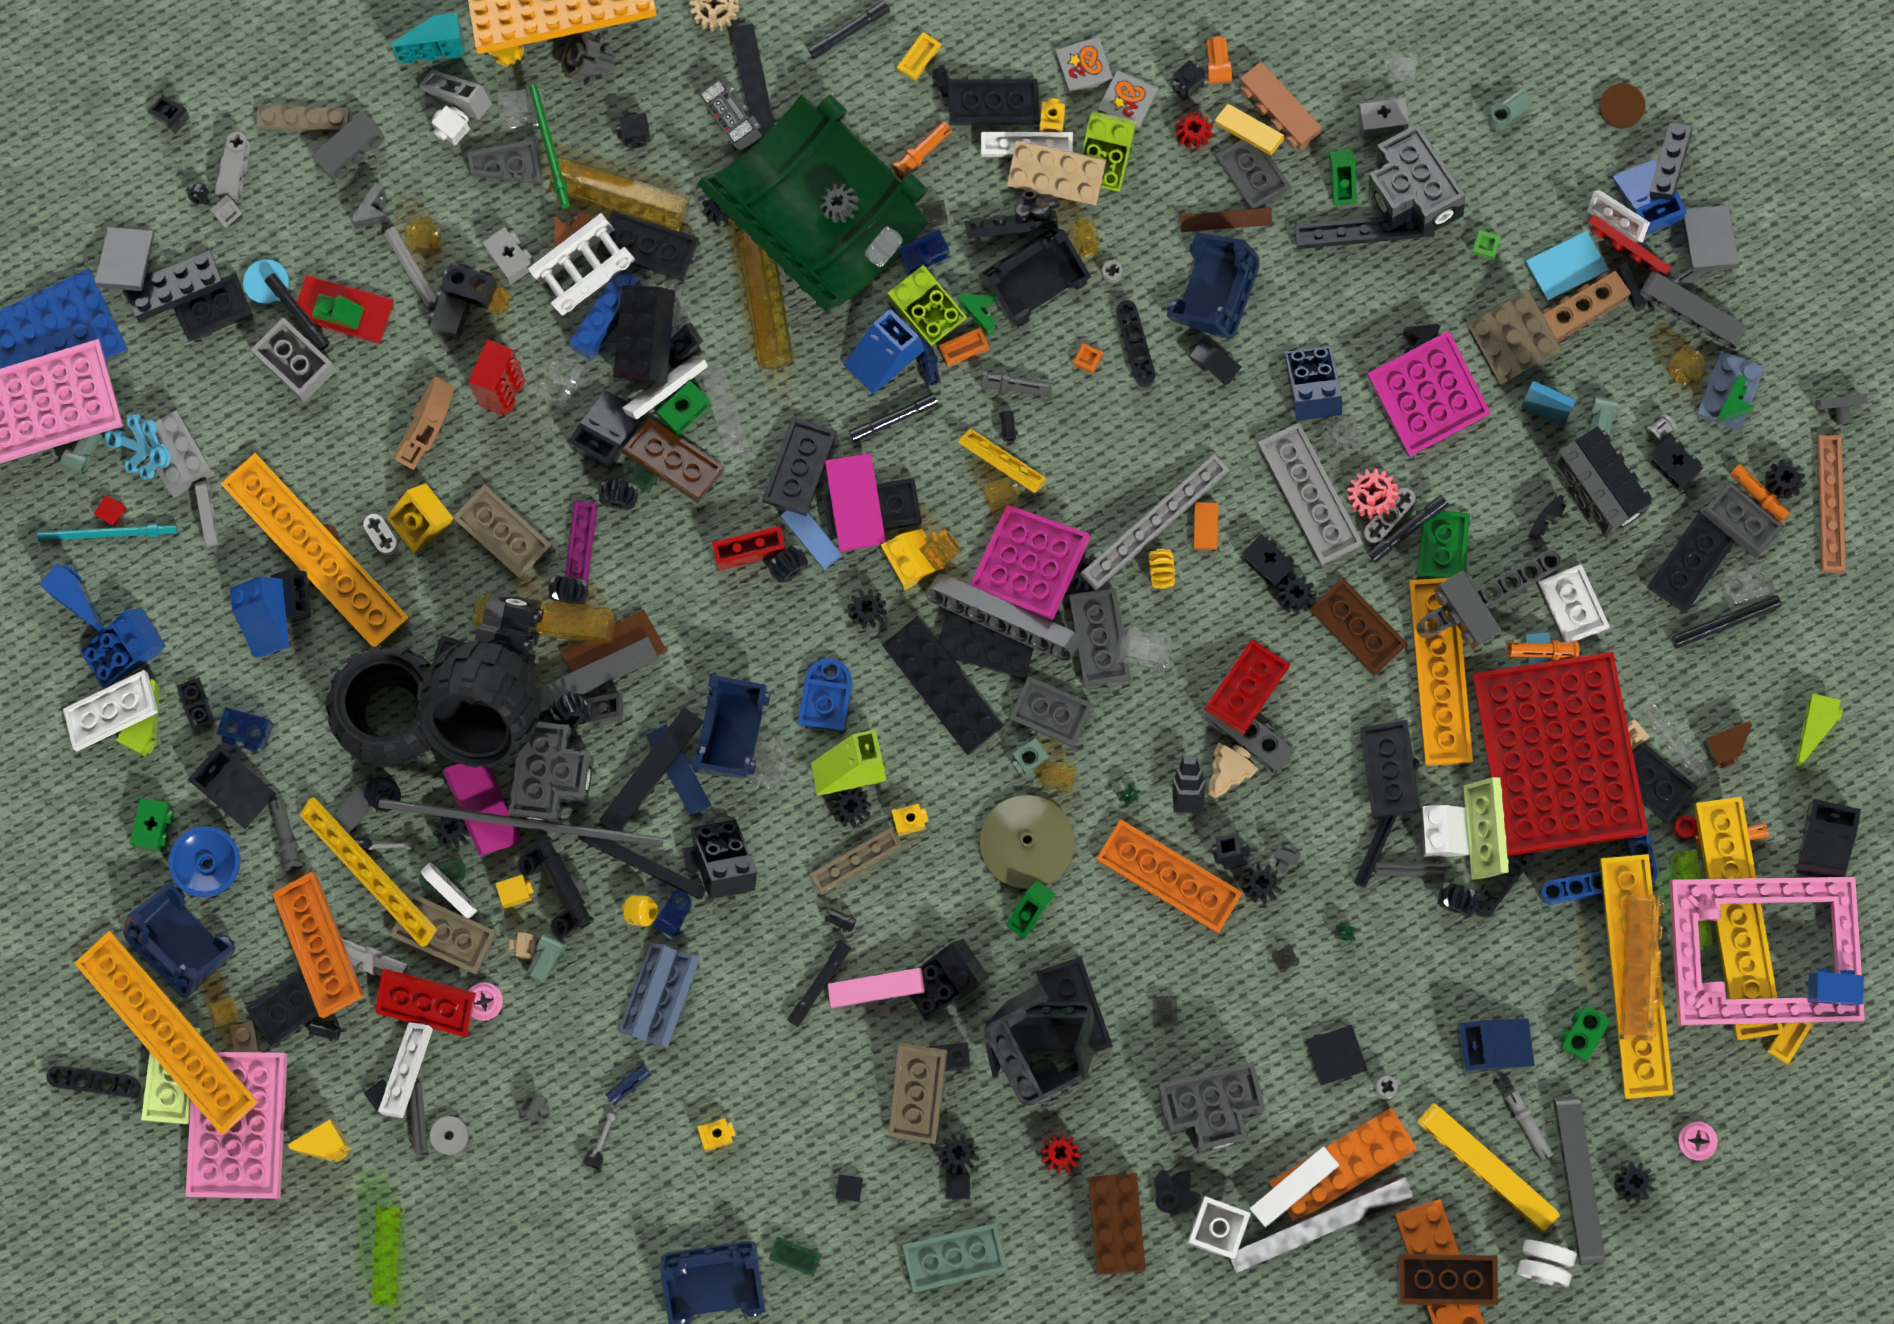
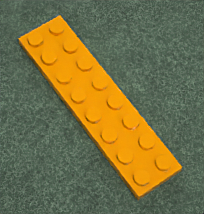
M1449 578L1409 581L1425 766L1473 763L1461 631L1456 625L1432 638L1425 639L1416 630L1418 622L1423 617L1442 607L1436 600L1434 589ZM1445 611V616L1447 617V619H1449V612ZM1425 621L1426 628L1434 631L1433 624Z

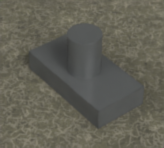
M1867 394L1815 400L1816 410L1835 408L1837 425L1851 423L1849 406L1867 403Z

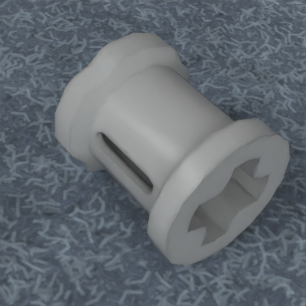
M1664 413L1660 416L1661 419L1652 427L1648 426L1646 428L1647 434L1657 444L1662 443V439L1668 433L1677 430L1675 422Z
M1391 1076L1381 1077L1375 1085L1376 1095L1383 1100L1392 1098L1398 1090L1397 1081ZM1390 1083L1392 1092L1387 1091L1383 1093V1086L1381 1084Z

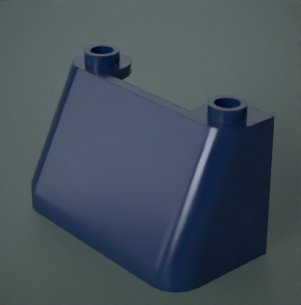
M1196 232L1195 238L1190 244V252L1196 263L1183 299H1174L1169 304L1167 317L1173 322L1221 338L1232 339L1237 332L1259 269V256L1245 240Z
M710 674L707 707L699 744L696 746L698 754H693L691 768L694 773L748 779L749 775H754L756 761H753L764 706L769 705L771 693L767 692L765 684Z
M169 882L128 914L123 935L127 942L181 996L188 998L234 953L236 947L228 936L218 935L215 938L184 908L185 895L183 891Z
M744 1241L664 1254L661 1257L660 1275L668 1324H689L693 1320V1315L741 1308L742 1313L747 1314L749 1317L758 1316L765 1312L756 1242Z

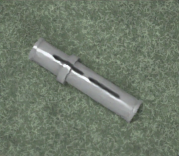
M1519 1091L1512 1093L1517 1103L1514 1102L1511 1094L1505 1097V1100H1507L1516 1116L1514 1117L1515 1121H1519L1540 1162L1546 1159L1542 1149H1544L1548 1157L1554 1155L1531 1115L1533 1112L1531 1109L1528 1110Z

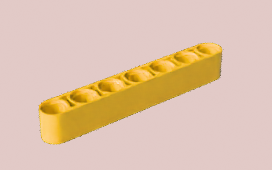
M1433 1103L1418 1119L1417 1122L1421 1127L1539 1231L1545 1233L1560 1216L1553 1206L1438 1105Z

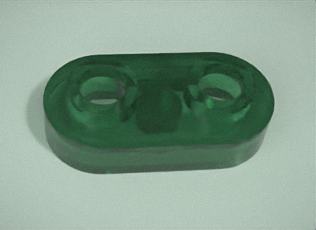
M452 858L433 864L453 884L461 882L466 876V866L460 859ZM456 866L458 867L459 871L457 873H452L450 871V868ZM420 872L419 880L422 887L427 890H436Z

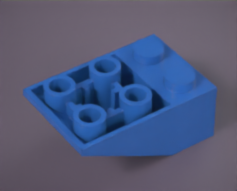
M1655 159L1612 176L1625 206L1650 222L1646 235L1683 221L1687 213L1677 190L1673 200L1650 198L1649 191L1657 167Z
M889 309L871 325L844 366L874 394L925 351L920 337L897 314Z
M141 608L125 610L81 649L80 653L103 689L154 658L166 645Z

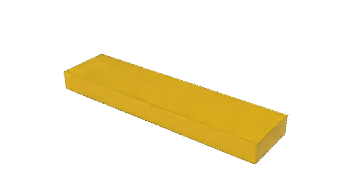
M969 429L962 435L958 442L1034 493L1047 480L1046 477L973 429Z

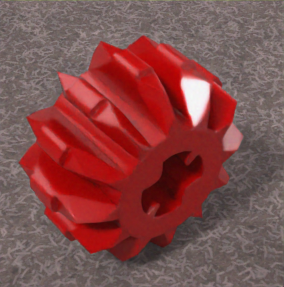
M1191 111L1188 112L1187 117L1181 115L1180 122L1175 124V129L1178 130L1175 132V138H1181L1179 141L1180 146L1188 143V150H1191L1192 145H1195L1197 150H1200L1201 144L1207 146L1209 143L1208 139L1213 137L1211 132L1213 124L1208 123L1209 117L1204 116L1201 118L1200 111L1196 113V116H1193ZM1194 128L1195 131H1198V133H1194L1193 130L1190 129Z
M1061 1133L1059 1141H1057L1055 1134H1052V1144L1048 1140L1043 1142L1049 1149H1040L1041 1154L1048 1155L1042 1158L1041 1162H1051L1047 1167L1048 1171H1051L1054 1165L1057 1166L1056 1174H1060L1062 1166H1064L1065 1172L1069 1173L1068 1163L1076 1168L1078 1164L1072 1158H1081L1080 1153H1073V1151L1080 1148L1079 1144L1070 1146L1074 1137H1069L1066 1142L1064 1141L1065 1133ZM1056 1148H1059V1150L1064 1148L1067 1157L1065 1159L1061 1157L1060 1160L1055 1158L1056 1152L1054 1150Z

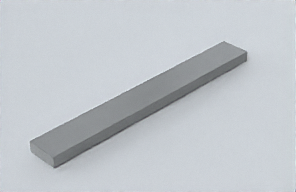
M1214 453L1080 573L1082 577L1097 591L1222 479L1230 469Z

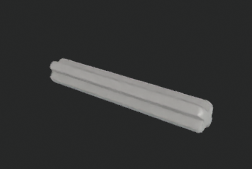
M388 228L384 235L427 307L435 305L436 295L397 228Z

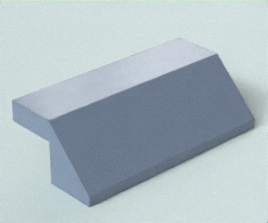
M650 942L618 1032L668 1048L700 958L692 954L678 952L665 945Z

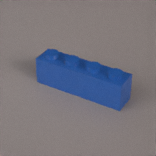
M622 270L611 279L569 342L573 351L590 361L593 360L619 321L622 285L641 286L640 279L626 270Z

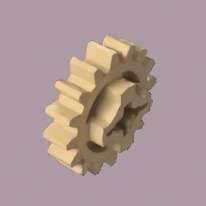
M690 1V7L693 8L690 10L691 16H696L694 18L696 24L702 22V29L710 26L711 32L714 31L715 27L722 31L724 24L728 27L731 26L730 19H737L734 12H739V6L736 5L739 1ZM702 13H706L709 18L705 17Z

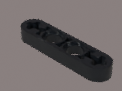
M1123 300L1117 305L1116 316L1133 376L1139 386L1149 387L1154 383L1155 370L1135 303ZM1127 306L1128 310H1133L1130 312V319L1133 322L1127 323L1125 313H1120L1123 311V307ZM1132 327L1139 331V336L1134 339L1126 335V331ZM1142 349L1145 352V357L1142 360L1134 359L1132 356L1134 350ZM1145 364L1146 374H1151L1148 381H1144V378H1139L1142 373L1140 366Z
M1532 852L1531 856L1525 855L1522 859V862L1526 863L1524 866L1519 860L1512 858V856L1507 857L1509 863L1517 865L1518 874L1510 876L1504 873L1493 876L1479 894L1478 901L1484 903L1488 897L1484 893L1487 892L1497 902L1495 903L1491 900L1487 906L1490 910H1484L1483 912L1478 910L1480 906L1477 905L1474 911L1476 916L1486 918L1493 913L1534 859L1537 852ZM1492 883H1502L1504 892L1499 895L1493 893L1491 890Z
M54 1066L47 1072L48 1083L60 1089L133 1098L140 1091L139 1081L130 1075L65 1066ZM60 1071L62 1075L69 1076L71 1085L67 1086L69 1081L62 1079L56 1083V1080L53 1079V1074L56 1075ZM80 1074H86L88 1077V1083L83 1087H78L76 1084V1078ZM104 1077H109L112 1081L111 1087L107 1090H102L99 1086L100 1080ZM117 1078H120L118 1081L120 1084H128L129 1080H131V1084L135 1085L134 1089H130L129 1093H127L126 1089L117 1087Z

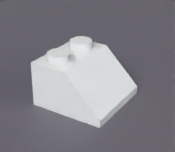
M1450 805L1422 806L1420 818L1423 858L1470 856L1466 809Z
M1204 1196L1187 1244L1235 1259L1251 1213Z

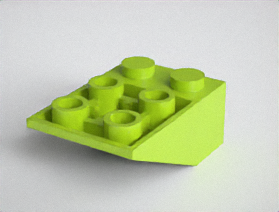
M1093 111L1090 114L1082 154L1105 159L1106 165L1101 188L1120 192L1137 121Z
M924 265L887 293L889 303L931 347L967 319V316Z
M876 729L852 734L811 762L817 796L887 781Z

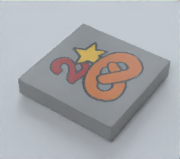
M1099 37L1055 51L1069 94L1112 81L1113 77Z
M1117 70L1098 108V112L1137 121L1136 129L1139 130L1158 93V88Z

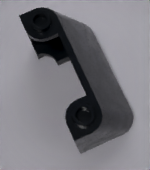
M1053 228L1041 233L979 274V278L990 295L994 297V301L1011 325L1021 327L1030 321L1028 317L1031 316L1032 310L1067 288H1075V290L1082 288L1087 284L1086 280L1091 278V275L1066 232L1059 228Z

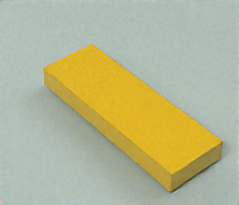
M1227 104L1215 119V125L1270 156L1284 140L1283 134L1230 104Z

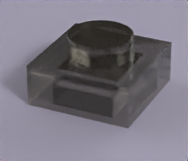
M944 200L921 203L922 212L931 220L925 228L948 224Z
M1153 996V1021H1177V996Z

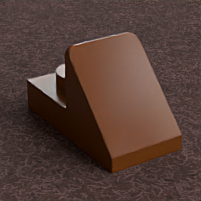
M584 212L581 216L574 217L569 223V227H567L555 216L554 247L556 248L591 221V218Z

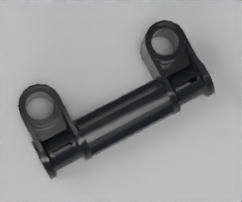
M547 837L535 843L530 850L518 859V869L524 876L546 871L565 907V910L551 921V931L555 937L563 938L580 932L583 928L593 923L595 919L590 917L585 908V901L579 894L563 864L562 857L559 854L557 855L553 848L551 837Z

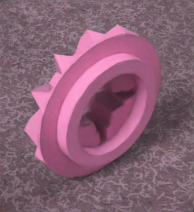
M478 983L468 990L476 993L474 1004L481 1001V992H483L487 999H494L487 1003V1011H485L482 1005H474L473 1018L489 1021L496 1017L503 1008V996L500 990L493 984Z
M1703 1122L1689 1123L1681 1130L1678 1138L1680 1150L1687 1158L1696 1161L1705 1160L1712 1156L1718 1144L1717 1135L1713 1128ZM1699 1131L1700 1139L1708 1143L1701 1144L1697 1151L1695 1143H1691L1688 1140L1694 1139Z

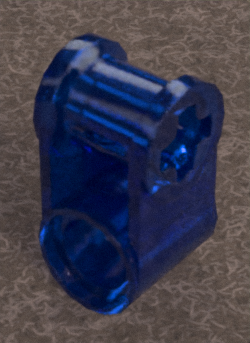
M683 891L672 893L664 908L656 917L653 927L674 938L692 906V901L688 894ZM684 897L686 905H680L679 908H676L675 900Z

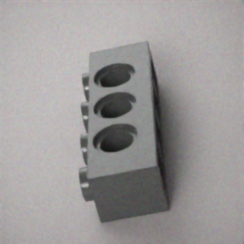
M1207 711L1202 713V719L1233 743L1247 750L1251 757L1274 775L1278 774L1294 753L1293 744L1285 737L1279 738L1273 733L1274 729L1265 722L1261 724L1254 719L1249 727H1252L1256 734L1253 737H1247ZM1269 741L1273 743L1275 749L1267 752L1262 748L1261 744Z

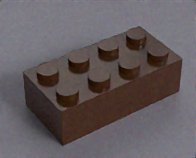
M1137 1173L1088 1177L1097 1276L1145 1272Z
M1399 1254L1396 1256L1397 1305L1491 1307L1498 1305L1497 1255Z

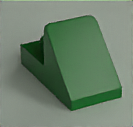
M319 294L312 316L316 319L357 330L364 307L340 295L336 299Z
M970 294L958 296V304L981 327L982 331L988 337L994 333L995 319L989 312L984 313L994 303V297Z
M1739 374L1716 419L1717 422L1721 423L1749 414L1754 409L1753 405L1742 400L1748 389L1745 386L1746 377Z

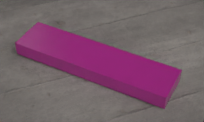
M574 500L565 577L584 580L588 584L598 503Z

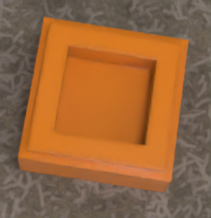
M1082 343L1072 365L1094 374L1103 356V352Z

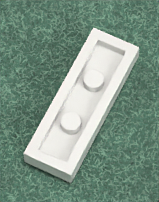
M1601 190L1594 191L1587 212L1591 215H1596L1635 243H1642L1650 222Z

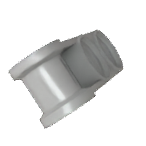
M233 132L227 137L224 155L220 164V173L215 187L217 197L228 195L231 199H241L251 150L249 141L241 132Z

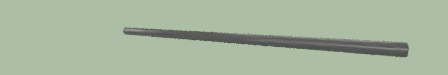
M380 798L379 808L659 847H663L664 841L663 837Z

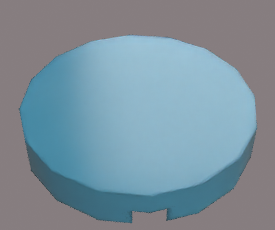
M261 260L255 262L247 269L244 274L243 286L246 294L253 302L259 305H273L281 301L264 282L273 273L279 277L289 291V276L281 264L274 260Z

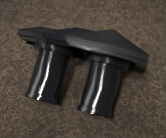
M1183 756L1179 769H1176L1175 779H1172L1174 812L1200 814L1203 812L1206 780H1203V770H1200L1197 757Z

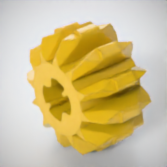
M1156 549V551H1150L1149 571L1153 588L1167 589V587H1173L1175 584L1174 560L1170 549Z

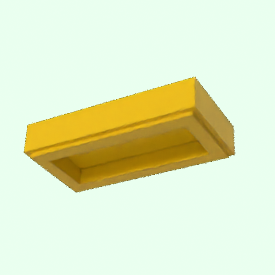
M922 32L898 64L897 70L913 81H916L941 48V43Z
M1811 1022L1784 1023V1033L1776 1035L1767 1053L1788 1065L1813 1024Z

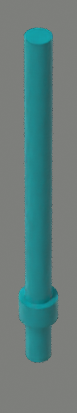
M149 523L148 526L42 531L37 532L38 541L141 535L159 537L160 534H177L178 526L177 524L159 525V523Z

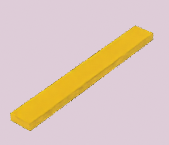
M315 797L308 799L299 816L421 947L426 946L437 931V928Z

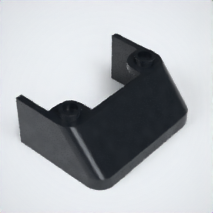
M1041 984L1006 1001L984 1027L985 1036L1018 1100L1024 1105L1036 1104L1082 1080L1078 1063H1074L1061 1071L1058 1070L1053 1061L1048 1059L1040 1060L1033 1064L1014 1027V1024L1024 1019L1026 1010L1048 999Z
M1041 1002L1026 1010L1024 1019L1014 1024L1026 1050H1070V1059L1078 1063L1081 1079H1086L1094 1055V1013L1092 1006L1086 1002ZM988 1042L986 1050L992 1077L997 1078L1001 1065Z

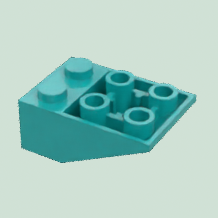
M458 14L434 15L392 42L391 47L397 62L412 64L415 60L435 61L438 57L454 59L465 54L463 28Z

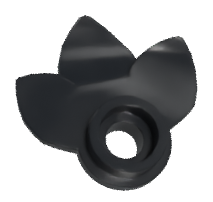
M1026 190L1018 196L1015 213L1020 219L1030 214L1047 219L1049 208H1058L1060 203L1053 196L1039 195L1033 190Z
M1164 1170L1158 1173L1154 1186L1158 1193L1155 1202L1160 1211L1171 1213L1177 1208L1188 1210L1199 1201L1201 1195L1189 1190L1191 1184L1189 1171L1178 1172L1172 1177ZM1167 1196L1172 1199V1204L1168 1206L1163 1203V1198Z

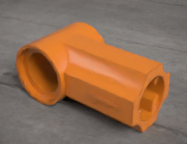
M1212 37L1206 42L1208 83L1232 82L1231 62L1228 61L1226 38Z

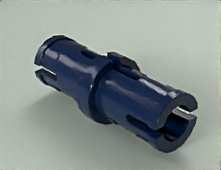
M920 338L925 348V351L920 354V366L923 367L926 385L939 384L941 380L937 368L938 358L935 356L933 346L931 347L923 338Z
M640 1064L627 1077L623 1076L621 1078L622 1081L608 1093H605V1095L615 1106L630 1092L634 1093L636 1091L635 1088L652 1075L643 1064Z

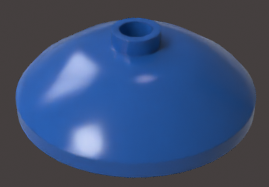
M202 826L185 832L177 839L169 856V870L174 882L184 892L196 897H212L224 892L235 881L240 870V852L235 841L226 832L215 827ZM210 860L212 862L211 867L205 868L204 863Z

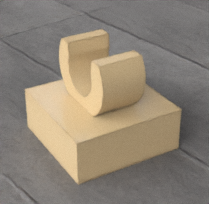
M1635 719L1627 724L1632 751L1649 738V735Z
M518 933L517 940H508V950L516 952V957L533 960L536 953L537 936L528 933Z

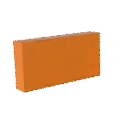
M981 327L939 344L938 348L947 367L989 350L990 346Z
M1195 502L1194 549L1217 550L1218 503Z

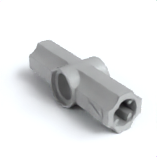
M342 939L352 965L356 966L358 970L373 976H381L384 968L404 974L407 973V964L385 956L386 954L366 946L365 948L354 942Z

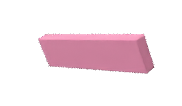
M921 968L828 984L831 1008L925 992Z

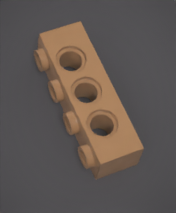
M1616 271L1611 274L1606 272L1596 279L1597 282L1589 286L1586 284L1577 290L1578 294L1571 298L1566 296L1557 303V307L1552 310L1547 308L1542 311L1558 342L1628 300L1631 292ZM1598 291L1604 292L1607 298L1600 299L1595 293ZM1578 303H1583V304H1585L1586 307H1587V310H1586V311H1581V310H1579V309L1576 307V304H1578ZM1557 316H1566L1568 322L1562 323L1558 321Z

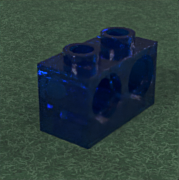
M940 229L899 247L898 257L907 275L910 276L922 265L928 268L949 258L950 252Z
M225 707L216 734L222 738L221 742L235 746L237 742L243 744L244 749L252 752H257L258 749L265 751L274 724L269 719ZM232 723H238L237 731L228 733V727ZM253 730H261V734L257 739H250V734Z

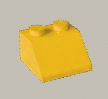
M425 483L407 490L386 519L410 550L416 553L444 532L454 518Z
M923 529L900 534L881 544L882 553L904 591L945 569Z
M331 1120L326 1121L288 1144L289 1148L297 1153L328 1161L335 1160V1162L345 1158L348 1155L347 1151L351 1149L338 1124Z

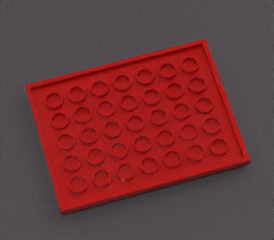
M1613 652L1472 673L1490 777L1500 778L1507 856L1648 835Z

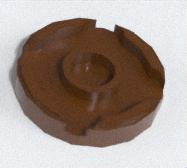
M1618 83L1610 86L1604 91L1599 101L1601 117L1608 125L1616 129L1635 126L1645 112V100L1642 93L1636 87L1629 84Z

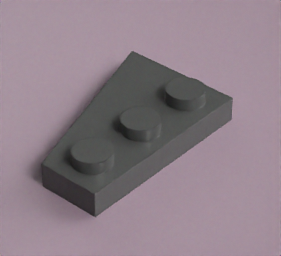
M535 139L467 152L471 175L474 177L543 184Z

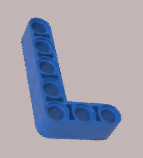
M1649 832L1648 835L1624 838L1628 856H1635L1634 849L1636 847L1643 848L1645 854H1649L1651 880L1653 883L1657 878V868ZM1601 871L1548 881L1540 890V899L1547 905H1555L1603 896V889L1598 890L1593 886L1594 879L1602 881ZM1571 883H1576L1580 886L1581 892L1579 894H1574L1570 891L1569 885ZM1546 888H1554L1557 891V897L1549 898L1546 895Z

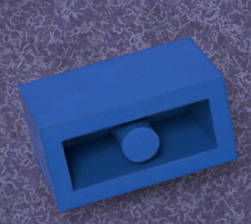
M1818 968L1817 972L1809 974L1808 1003L1846 1006L1862 1005L1864 975H1855L1854 970H1840V973H1832L1830 968Z

